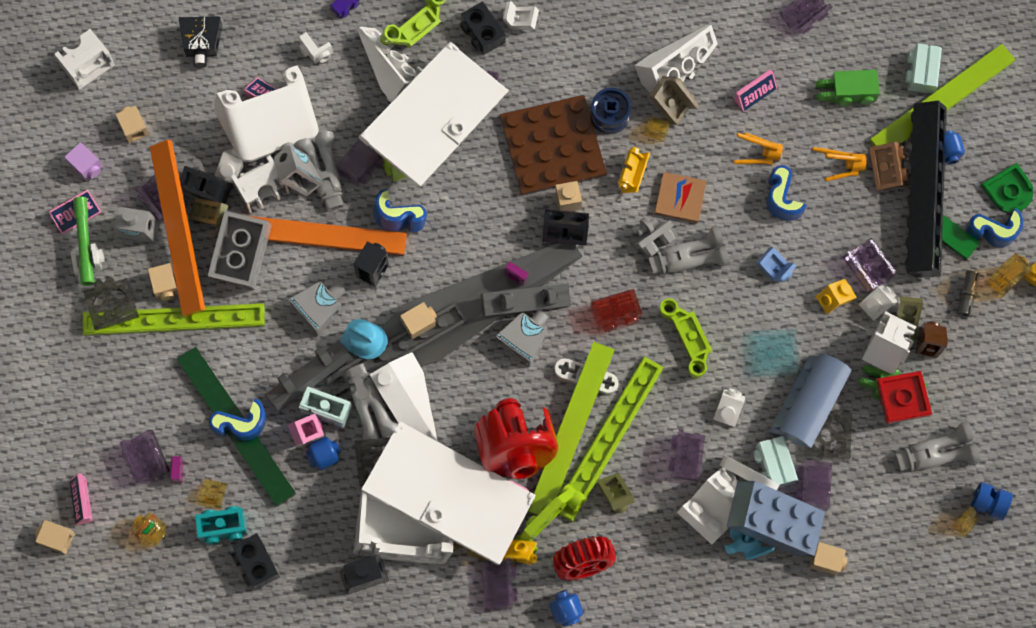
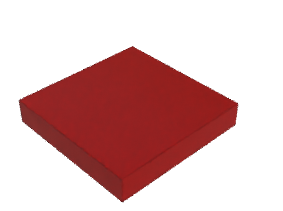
M922 371L877 378L875 380L886 424L932 416Z

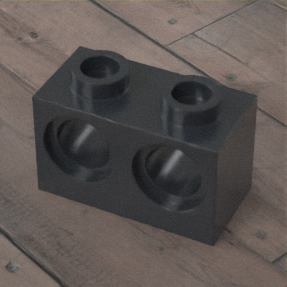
M483 1L461 13L460 27L465 34H470L472 37L471 43L476 51L480 50L485 55L506 43V34ZM474 19H478L481 22L475 24L471 21ZM484 36L492 37L491 40H484L482 38Z
M184 166L180 177L182 189L226 204L233 186L232 182L189 166Z
M545 209L542 242L587 246L589 213Z
M367 241L354 262L356 277L374 287L377 286L382 278L381 273H385L389 266L387 251H385L386 249L378 243L372 244Z
M258 533L232 545L235 552L231 556L237 567L242 565L245 571L242 574V578L247 587L252 585L254 590H257L280 578ZM246 548H254L255 553L252 557H243V552ZM257 568H264L265 575L260 579L254 578V571Z

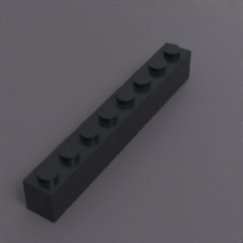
M939 100L914 103L913 111L911 112L913 131L910 133L912 153L909 155L911 174L908 176L910 195L907 198L909 206L907 227L909 231L906 238L908 256L905 260V269L914 278L941 276L945 174L944 136L946 134L947 107Z

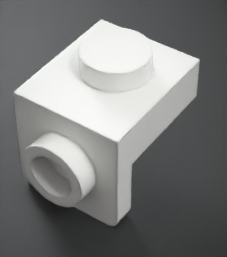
M510 1L506 3L503 11V21L513 30H535L539 10L535 6L516 7Z
M307 32L299 36L300 51L305 57L309 56L314 64L318 62L324 63L330 59L333 50L329 42L317 48Z
M234 148L223 151L214 176L233 183L231 176L235 174L238 179L244 164L247 162L239 159Z
M95 243L90 244L93 272L103 270L101 263L105 262L103 250L98 249ZM74 251L70 253L74 274L78 276L80 275L79 251Z
M878 286L859 306L875 321L892 305L897 303L895 299L896 294L888 286Z
M724 389L713 419L735 427L745 401V396H742V393L738 390Z

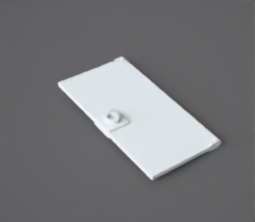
M449 42L374 122L361 133L359 139L375 150L418 187H421L509 90L462 53L457 46Z
M401 421L397 424L393 435L361 489L364 493L497 565H500L536 496L500 475L485 470L478 463Z

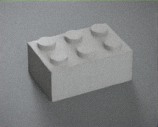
M225 211L208 277L213 280L255 290L272 227L271 223Z

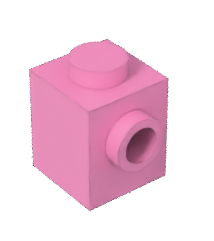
M316 414L288 424L296 446L324 435L322 424L316 417Z

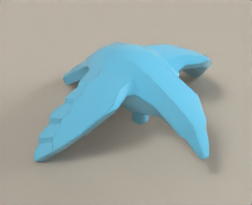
M730 529V538L735 542L724 547L725 551L730 555L744 552L746 560L758 558L774 550L772 546L761 547V541L733 529Z

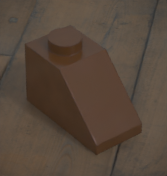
M933 321L924 322L919 329L915 353L938 358L948 344L946 327L940 326L939 323Z

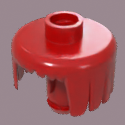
M514 398L499 401L496 404V408L488 412L487 418L483 415L479 423L477 422L474 426V436L483 468L501 477L525 479L535 475L538 470L548 465L557 455L558 442L547 408L543 407L545 416L543 426L539 424L536 427V431L531 430L530 433L527 429L523 410L520 409L521 404Z

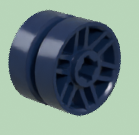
M617 88L600 90L594 96L591 105L590 116L593 126L605 134L619 133L627 126L631 113V101L628 95Z

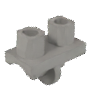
M642 218L640 220L641 228L637 230V233L640 236L645 232L647 234L632 245L637 250L641 249L647 257L653 256L659 251L653 240L659 237L663 245H667L676 239L671 230V227L674 225L670 220L664 221L656 228H653V226L658 224L655 218L650 221Z

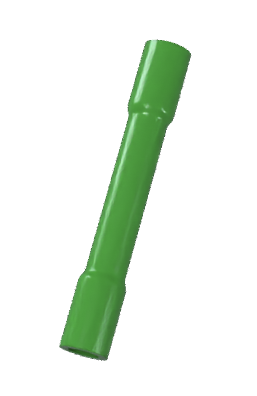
M75 197L73 198L77 225L80 284L82 286H90L94 284V273L90 253L87 198Z

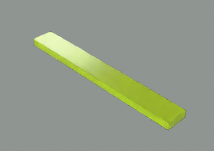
M1001 44L922 102L939 100L947 107L948 111L1014 63L1016 59ZM913 108L872 137L870 143L873 146L891 142L903 144L910 138V133L913 131V123L911 121Z
M264 303L205 306L204 311L188 317L182 316L181 307L83 312L84 336L265 326Z
M593 341L556 436L558 442L557 455L544 467L534 492L536 495L535 499L532 501L527 512L538 516L543 511L542 506L550 498L558 497L615 349Z
M645 356L643 357L568 483L577 492L581 491L586 497L589 496L664 367ZM566 506L559 515L573 522L581 508L573 511L569 506Z

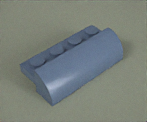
M820 353L818 357L809 355L769 433L775 437L784 436L785 439L790 440L795 445L811 448L852 369L840 360L827 354Z

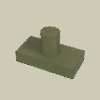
M195 198L189 219L221 226L223 215L227 211L228 205Z
M900 296L895 316L916 326L913 336L910 337L915 342L923 300L922 298Z
M619 473L597 481L601 492L615 513H623L627 510V505L635 503L633 494Z

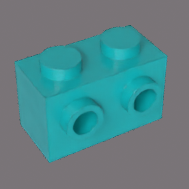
M230 506L222 511L205 510L201 514L195 515L197 536L201 543L205 542V545L218 544L219 540L222 539L239 541L243 539L242 536L248 535L246 515L242 507Z

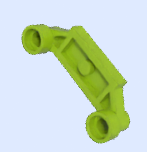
M425 0V7L400 28L393 24L384 28L380 35V42L383 45H406L410 48L441 22L439 19L440 6L446 0Z
M664 299L659 307L660 314L663 318L673 323L691 360L688 366L689 375L694 379L701 378L707 370V356L713 350L694 311L689 313L679 308L674 299ZM668 308L672 312H666L664 309ZM698 368L700 372L696 373L693 369Z
M567 484L560 491L558 497L550 498L542 506L543 511L537 517L535 515L526 522V528L522 535L518 534L514 539L533 542L566 506H569L573 511H577L586 502L587 497L581 491L577 492L570 484ZM536 546V547L534 548V550H533V553H534V554H535V553L538 551V549H539L537 546Z

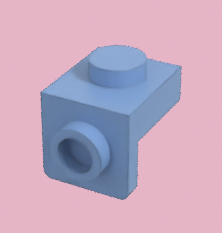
M769 247L756 262L759 268L773 282L788 280L796 267L794 263H788L774 247Z

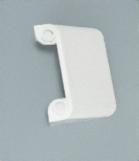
M297 65L285 71V87L242 102L239 94L231 90L217 93L214 112L237 156L242 161H256L280 152L281 146L287 142H291L294 145L300 139L310 138L313 140L318 134L319 129L304 78Z

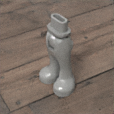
M325 131L315 136V142L325 166L324 171L321 170L312 139L304 138L294 143L295 148L310 157L323 184L316 191L321 197V202L325 203L327 211L344 206L341 180L332 154V146L335 141L332 131Z
M712 226L707 236L702 239L677 244L663 250L662 255L658 251L657 255L648 257L652 274L658 272L666 274V270L667 272H678L712 263L720 266L729 265V256L725 246H722L723 238L719 226ZM710 248H717L713 251H709L701 255L690 256V253Z
M364 364L348 369L347 372L350 377L348 383L351 384V395L364 429L362 437L363 446L369 447L383 441V439L391 438L397 423L392 422L388 417L381 394L372 378L369 377L371 373L366 371ZM370 406H372L379 425L380 433L377 430V427L372 419L369 410Z
M965 421L960 423L952 434L919 442L909 447V449L904 448L903 452L895 453V458L900 471L907 469L914 471V469H928L961 460L970 464L980 463V454L974 443L951 451L938 452L942 448L973 441L972 428L969 422Z

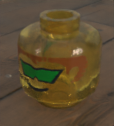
M152 512L147 513L145 516L140 514L131 524L135 527L132 530V536L145 547L152 545L156 547L167 534L165 531L166 524Z

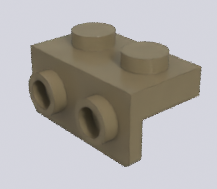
M662 76L649 97L670 123L678 125L688 109L697 110L699 104L695 101V96L683 86L684 83L681 79L675 76Z

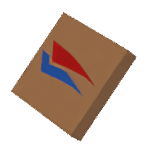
M663 172L655 215L698 223L706 180Z

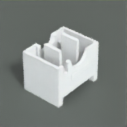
M91 29L78 37L81 43L76 49L63 47L62 49L66 53L64 57L59 51L54 54L61 68L79 90L115 65L110 52Z
M271 155L266 157L268 160L267 164L260 163V166L245 174L241 173L238 179L235 174L231 176L234 187L250 214L252 213L251 204L256 202L259 208L263 209L262 201L265 197L273 196L280 200L277 191L281 188H284L287 194L289 193L288 186L279 180L275 162Z
M885 311L869 341L862 360L893 375L899 363H904L910 353L909 350L914 343L910 337L913 336L916 326Z

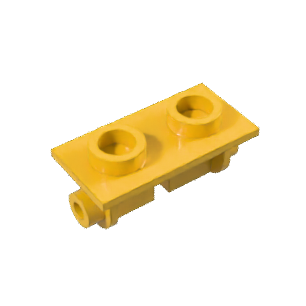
M631 147V150H628L624 164L629 169H622L617 182L619 184L618 188L622 189L621 193L638 192L650 153H639V149L636 147Z
M513 539L502 561L513 562L516 559L517 563H525L527 565L536 563L537 554H534L533 550L537 542Z

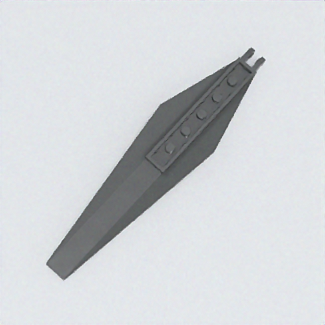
M556 243L511 261L529 273L528 280L524 286H521L505 275V268L508 265L506 263L405 303L381 327L388 337V344L380 356L367 360L354 355L342 368L338 369L337 373L325 379L324 383L326 386H330L343 378L346 383L331 393L332 396L338 397L350 389L351 384L348 383L350 377L347 370L357 365L364 364L366 371L373 373L386 364L409 353H413L420 367L438 362L504 315L483 316L480 294L542 287L582 258V254L574 244ZM424 302L427 308L431 306L436 313L435 327L411 339L400 321V315Z

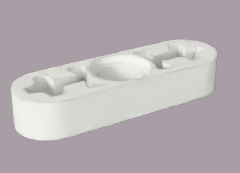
M566 358L560 359L555 365V375L560 380L577 385L584 364ZM567 364L569 365L568 369L574 372L575 367L579 368L576 379L572 378L574 373L566 372L565 375L561 374L559 367ZM606 372L603 381L606 382L607 378L611 379V384L614 387L610 386L609 389H605V384L602 383L599 393L611 395L618 388V379L614 374Z
M724 455L720 466L747 481H756L775 490L780 485L727 455Z

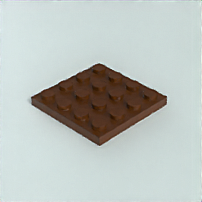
M584 95L500 114L522 196L553 189L558 184L574 181L583 182L607 176Z

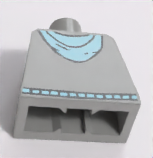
M291 142L281 146V152L274 157L280 182L307 197L323 184L307 154L295 148Z
M118 207L113 227L114 238L156 244L160 223L148 211Z
M318 282L290 298L289 302L291 307L319 336L341 312L342 306L338 299L346 291L339 282L330 289H327L322 282Z
M537 310L532 318L521 313L498 333L496 343L531 367L547 337L548 331L542 326L548 319V316L540 310Z

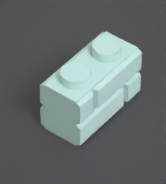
M918 43L913 51H909L907 63H910L911 67L910 70H907L905 76V83H909V91L933 94L938 87L941 47Z
M307 387L299 409L301 414L307 416L316 414L319 420L329 424L334 423L335 426L344 429L351 413L352 405L349 401Z
M784 436L762 441L756 445V450L753 451L756 463L761 464L763 472H760V474L780 484L778 488L795 484L798 481Z

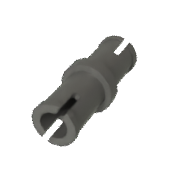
M967 270L963 289H960L959 293L961 299L957 314L960 315L962 313V316L971 317L974 299L978 296L976 290L980 273Z

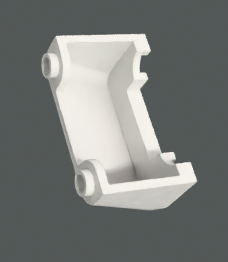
M361 491L353 551L356 556L371 557L376 555L381 559L428 564H444L453 553V540L436 533L418 521Z

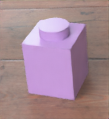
M81 142L64 157L67 163L85 181L89 178L97 177L101 171L100 168L103 167L99 159Z

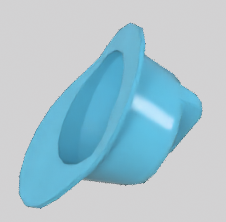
M357 319L348 324L340 342L350 353L368 360L380 356L385 351L388 337L381 327L367 320Z

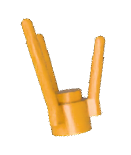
M741 133L736 134L741 139L763 146L762 156L766 158L734 160V164L772 165L773 161L779 162L783 150L782 144L770 142L749 133H744V135Z
M818 147L812 148L813 151L826 153V158L845 160L846 169H850L848 172L826 177L825 181L858 176L859 171H865L866 169L865 154L847 153Z

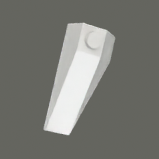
M707 25L648 55L637 63L635 68L641 85L651 93L662 76H675L682 81L686 77L692 79L695 75L693 70L697 62L704 63L717 45L712 26Z
M359 27L357 31L379 86L387 96V100L392 103L421 73L422 69L418 66L414 70L408 65L406 61L409 57L392 50L394 44L383 45L380 42L381 33L377 29Z
M413 353L396 359L369 374L398 423L401 421L438 442L424 372Z

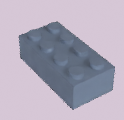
M743 481L736 484L726 527L795 556H815L825 511L759 482Z

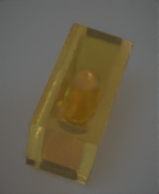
M1014 253L994 272L986 283L1003 298L1022 281L1032 267L1025 257Z

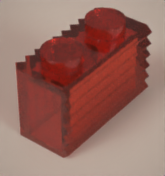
M634 289L594 300L590 303V309L598 331L611 332L616 330L618 325L624 323L626 326L634 325L639 322L638 319H641L642 310Z

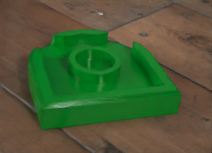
M1018 163L1013 164L980 185L992 203L998 209L1004 210V212L1007 211V213H1012L1015 208L1020 212L1029 206L1033 198V185Z

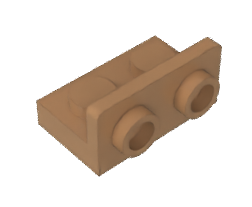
M891 142L869 147L876 189L879 191L908 186L909 171L904 165V159H906L904 146H901V143Z

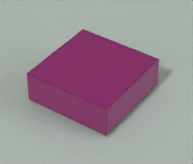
M509 262L505 268V275L524 286L528 280L529 273L512 262Z
M172 456L170 479L174 483H182L184 461L181 456Z

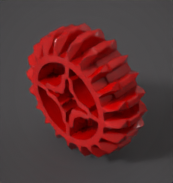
M592 536L576 540V542L568 543L567 546L562 547L553 556V567L558 578H561V580L577 581L595 574H600V572L611 567L616 561V551L611 540L607 537Z

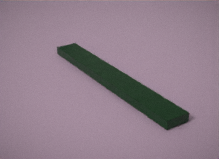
M196 347L177 358V361L213 413L221 411L244 418ZM229 430L226 431L277 507L296 495V492L258 437L251 441H241L235 438Z

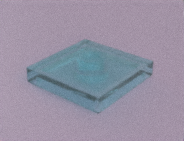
M796 329L750 332L754 376L794 375L800 373Z

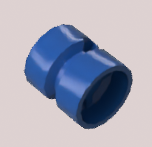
M981 481L975 490L970 509L982 514L988 512L990 517L1003 521L1010 508L1013 493L1003 489L996 491L993 485Z

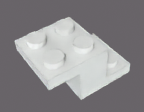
M724 467L720 468L677 513L709 543L713 544L729 529L726 526L736 484L739 481L731 471Z

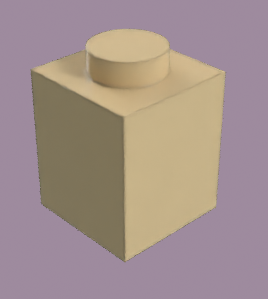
M136 105L125 107L116 114L129 144L149 135Z
M578 181L556 185L555 197L558 210L569 212L581 210L582 199Z
M168 263L149 268L148 271L157 300L168 301L175 298L174 295L178 294L171 264Z
M424 302L400 315V321L411 339L435 327V319L437 318L431 306L427 308Z
M44 520L43 525H39L36 530L35 538L37 539L35 542L40 546L66 555L75 533L69 528Z
M818 542L816 554L811 557L809 568L837 575L845 570L847 564V557H844L846 550Z

